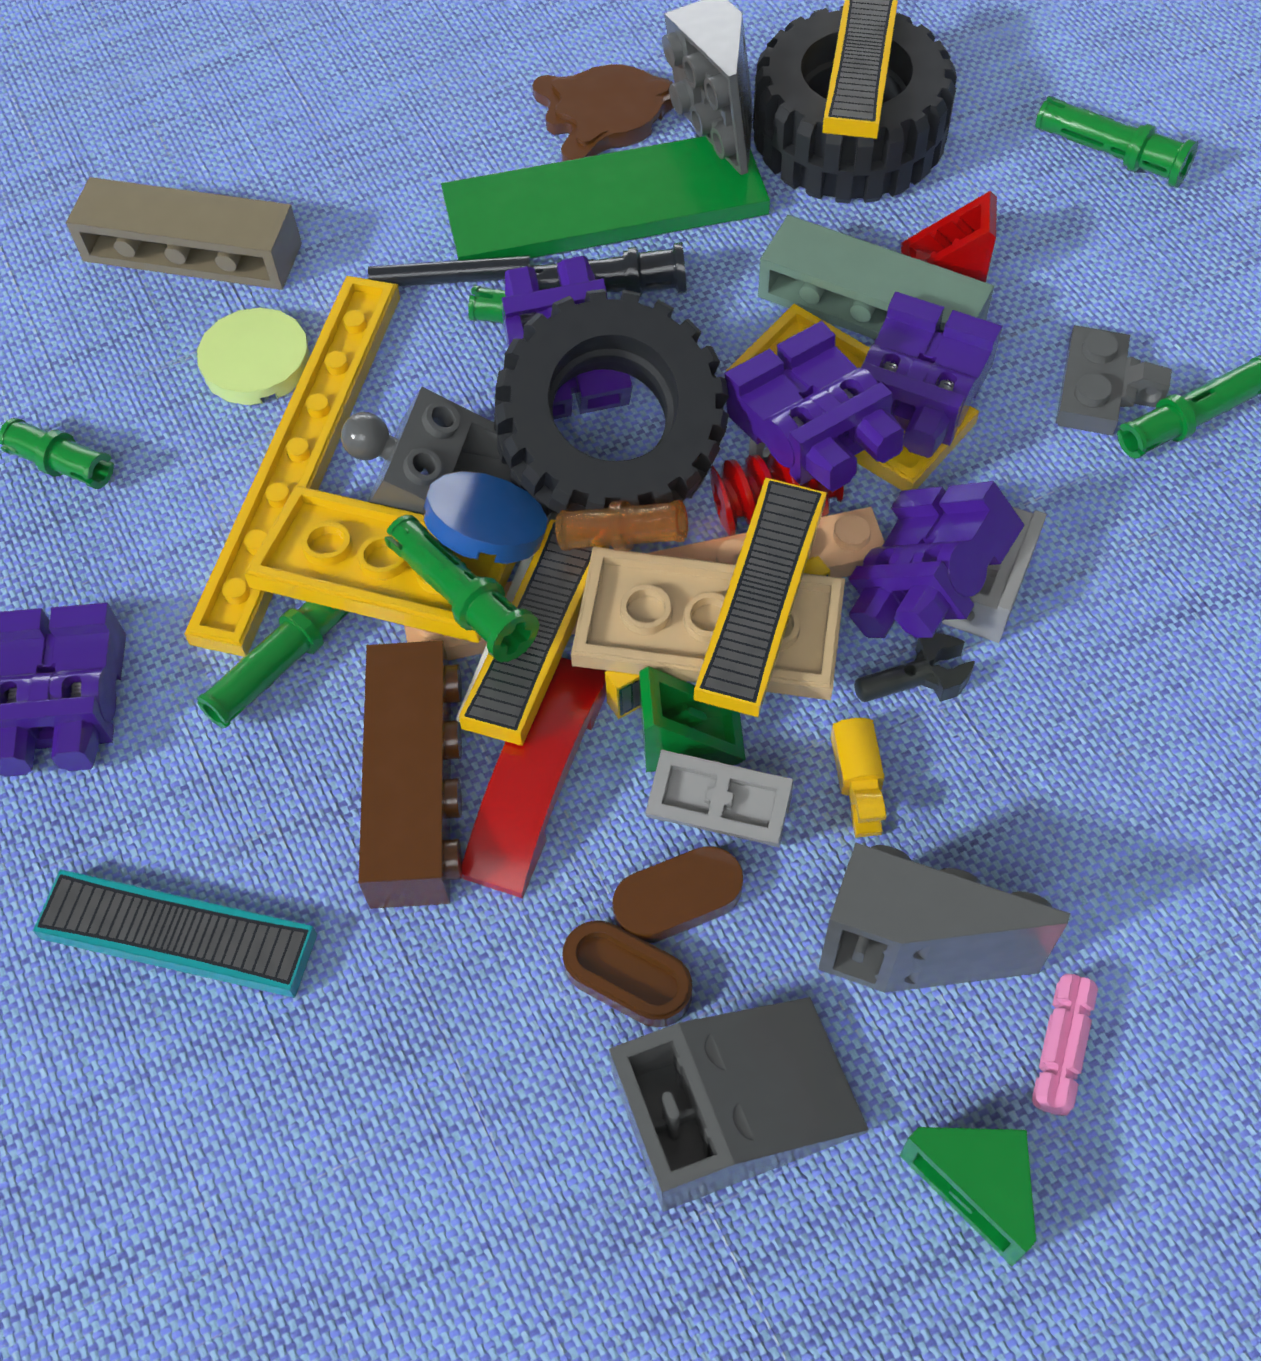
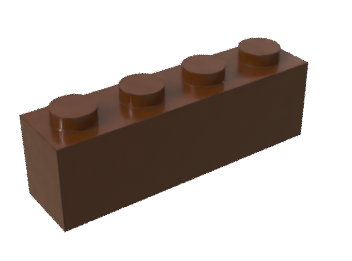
M443 640L366 645L358 883L370 909L450 904V880H458L462 877L460 840L450 839V818H461L460 780L459 778L451 779V759H461L460 723L457 720L451 721V703L462 701V681L459 664L449 665Z

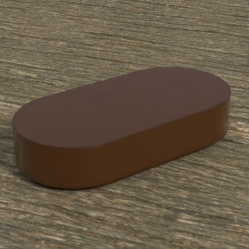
M705 846L633 873L622 880L615 890L613 896L615 923L618 927L648 943H655L730 912L740 900L743 887L741 866L736 858L726 850Z
M606 921L583 923L576 927L565 940L562 952L565 972L570 982L581 991L650 1027L672 1025L679 1021L688 1011L692 1001V978L687 967L673 955Z

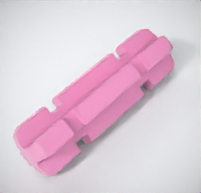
M1064 974L1056 985L1052 1003L1055 1009L1049 1017L1039 1068L1044 1072H1040L1039 1077H1036L1032 1095L1033 1105L1044 1112L1067 1116L1075 1106L1079 1084L1074 1079H1077L1078 1074L1082 1072L1092 1022L1088 1016H1090L1091 1011L1095 1008L1098 993L1097 984L1091 979L1075 974Z

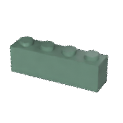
M787 215L760 258L758 297L787 308L796 304L828 323L876 339L886 319L887 309L895 291L943 306L944 311L939 331L943 333L952 310L986 320L994 285Z

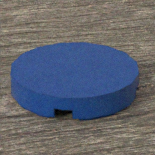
M456 472L442 475L430 484L423 508L426 511L424 522L427 529L442 545L468 558L478 559L480 552L496 555L494 563L509 564L525 560L536 553L541 546L548 520L541 504L527 491L507 480L485 473Z

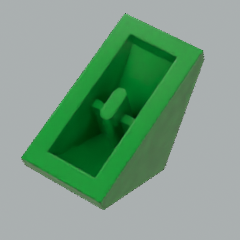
M647 666L639 671L641 722L646 772L656 771L661 750L728 765H737L746 760L740 712L695 701V685L655 668Z
M918 1127L908 1137L899 1156L1013 1266L1036 1243L1027 1130Z

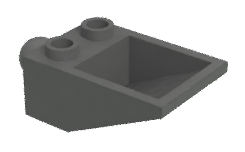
M424 387L420 388L405 413L395 437L389 435L388 428L380 417L369 412H360L352 415L345 421L341 430L342 445L352 457L359 460H372L377 457L385 459L368 499V502L425 515L426 511L423 508L430 484L442 475L456 472L485 473L511 482L510 468L508 464H502L497 450V432L494 430V422ZM424 468L427 470L429 475L421 474ZM552 510L547 516L546 528L551 519L561 521L562 515Z

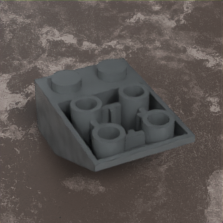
M700 0L664 13L667 35L662 37V47L666 60L673 71L674 83L670 84L669 93L675 111L679 115L683 114L692 123L698 136L707 137L720 159L725 158L740 175L748 173L753 103L742 12L729 0Z
M855 843L829 919L818 970L884 993L1039 974L1067 926L1070 913L1052 908L1049 901L1033 893L1023 891L1007 893L983 885L977 877L960 869L944 868L938 870L913 862L907 854L894 847L886 845L868 847Z
M810 997L680 1022L609 1048L612 1075L663 1212L858 1137L869 1131Z

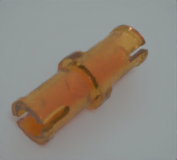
M619 500L611 502L609 508L577 511L561 510L560 514H557L555 532L557 542L564 551L593 546H612L615 551H630L633 549L634 544L667 541L684 542V538H687L688 516L686 507L681 500H675L671 503L631 506L629 501Z

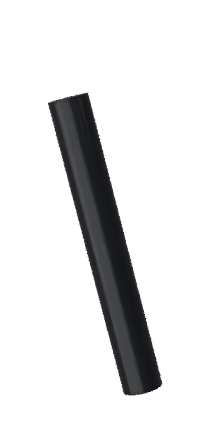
M530 256L368 266V279L398 284V287L505 279V272L507 270L520 268V266L524 265L530 266Z

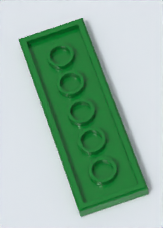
M706 136L441 183L458 260L530 256V258L768 215L770 209V199L751 149L748 173L740 175L725 158L720 159L713 145Z

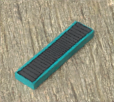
M61 869L33 929V932L41 940L292 998L296 997L318 935L311 925Z

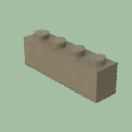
M89 177L66 221L84 262L280 290L284 288L302 245L291 204Z

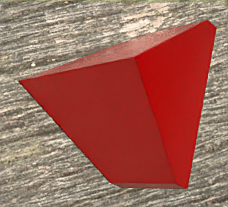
M989 191L901 242V254L986 283L996 241L997 197Z

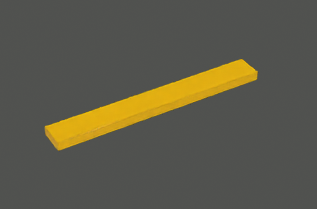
M346 276L184 635L189 645L243 657L249 653L274 593L250 588L244 573L295 486L319 489L341 438L342 427L351 415L401 298L398 284Z

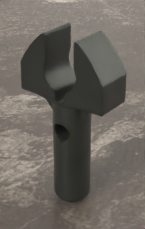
M935 633L933 638H918L915 649L917 657L913 662L857 678L854 683V689L857 697L862 702H868L922 685L934 689L941 702L957 697L963 691L970 679L975 661L960 664L951 669L934 665L940 660H949L961 656L965 643L959 638Z

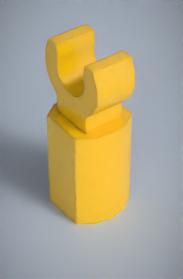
M849 718L838 721L832 725L831 743L841 794L849 796L855 837L882 835L881 820H886V810L881 790L885 777L873 720L868 718Z

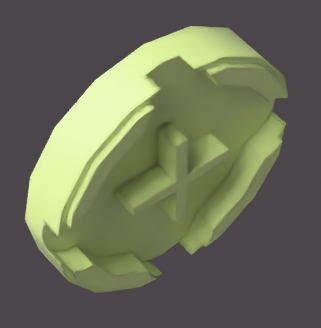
M261 307L238 310L219 319L204 333L197 348L198 367L211 392L227 402L243 405L263 403L261 400L263 397L275 394L278 399L290 393L297 386L310 357L306 333L297 320L282 311Z

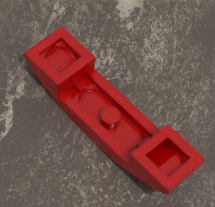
M561 657L523 746L510 742H505L470 835L462 862L461 879L523 899L547 841L545 828L584 733L586 729L592 730L605 699L606 670L572 666L570 659Z

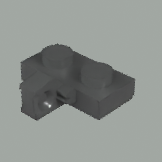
M1074 325L1069 340L1056 424L1062 427L1113 436L1118 423L1120 407H1133L1134 404L1156 408L1159 400L1167 396L1172 369L1146 361L1141 363L1140 360L1133 357L1127 358L1130 342L1129 334Z

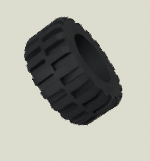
M843 6L840 7L839 11L832 12L824 8L814 11L810 18L806 20L801 16L790 22L785 27V31L780 30L769 41L767 48L760 54L755 75L753 112L756 149L762 155L765 164L775 175L781 172V179L784 183L795 190L799 186L805 188L808 196L822 199L823 195L835 197V202L850 203L851 199L863 198L864 203L879 201L882 198V194L886 193L893 197L906 191L910 186V182L916 185L931 172V168L938 164L944 153L956 93L957 76L955 66L951 62L950 55L941 41H935V37L929 29L922 24L918 27L914 26L910 17L897 12L877 139L822 133Z
M605 289L586 291L585 302L575 305L573 298L570 296L552 304L551 317L547 319L543 314L537 313L524 325L523 339L512 340L505 353L504 368L498 372L495 388L494 430L497 432V450L502 464H508L510 468L511 482L528 491L541 504L546 517L553 510L564 516L563 522L578 526H581V523L597 525L596 530L614 535L617 526L628 525L631 532L649 528L652 519L658 516L664 520L679 510L686 498H692L704 481L720 450L719 445L726 433L729 416L723 410V407L729 395L726 379L715 376L720 361L713 347L706 346L700 349L697 341L701 331L689 319H686L679 325L671 319L674 308L660 300L656 301L654 308L638 303L641 293L623 290L621 299L615 300L607 299ZM605 369L626 373L646 385L658 399L665 416L663 435L653 450L634 459L607 461L591 457L572 446L562 436L554 423L553 402L558 389L568 380L588 371Z

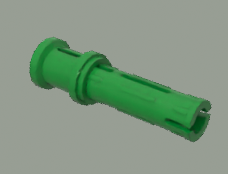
M1048 96L1047 100H1044L1035 123L1036 129L1054 133L1070 141L1123 160L1124 166L1129 171L1135 173L1142 169L1168 179V185L1174 188H1178L1184 181L1198 149V141L1188 139L1184 143L1157 133L1156 126L1151 124L1140 125L1136 128L1087 109L1068 104L1053 96Z
M404 515L392 522L386 531L389 535H392L385 537L386 545L399 557H402L418 575L452 606L456 623L465 630H474L487 642L489 654L499 662H509L527 651L534 642L539 630L538 618L532 612L515 607L505 597L503 586L495 579L479 577L473 573L463 561L446 546L442 545L413 515Z

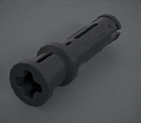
M682 242L674 243L672 249L639 252L636 247L628 248V251H623V256L588 260L595 275V280L604 278L607 292L626 290L641 293L640 297L643 291L676 288L678 293L687 292ZM557 263L529 266L535 268L540 290L560 287Z

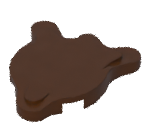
M622 64L593 67L566 77L543 75L536 78L532 85L535 100L549 108L545 117L547 131L553 135L569 134L561 147L562 161L595 156L607 149L626 147L639 143L652 134V124L657 119L661 121L665 113L674 109L669 93V86L673 84L672 81L653 76L636 67Z

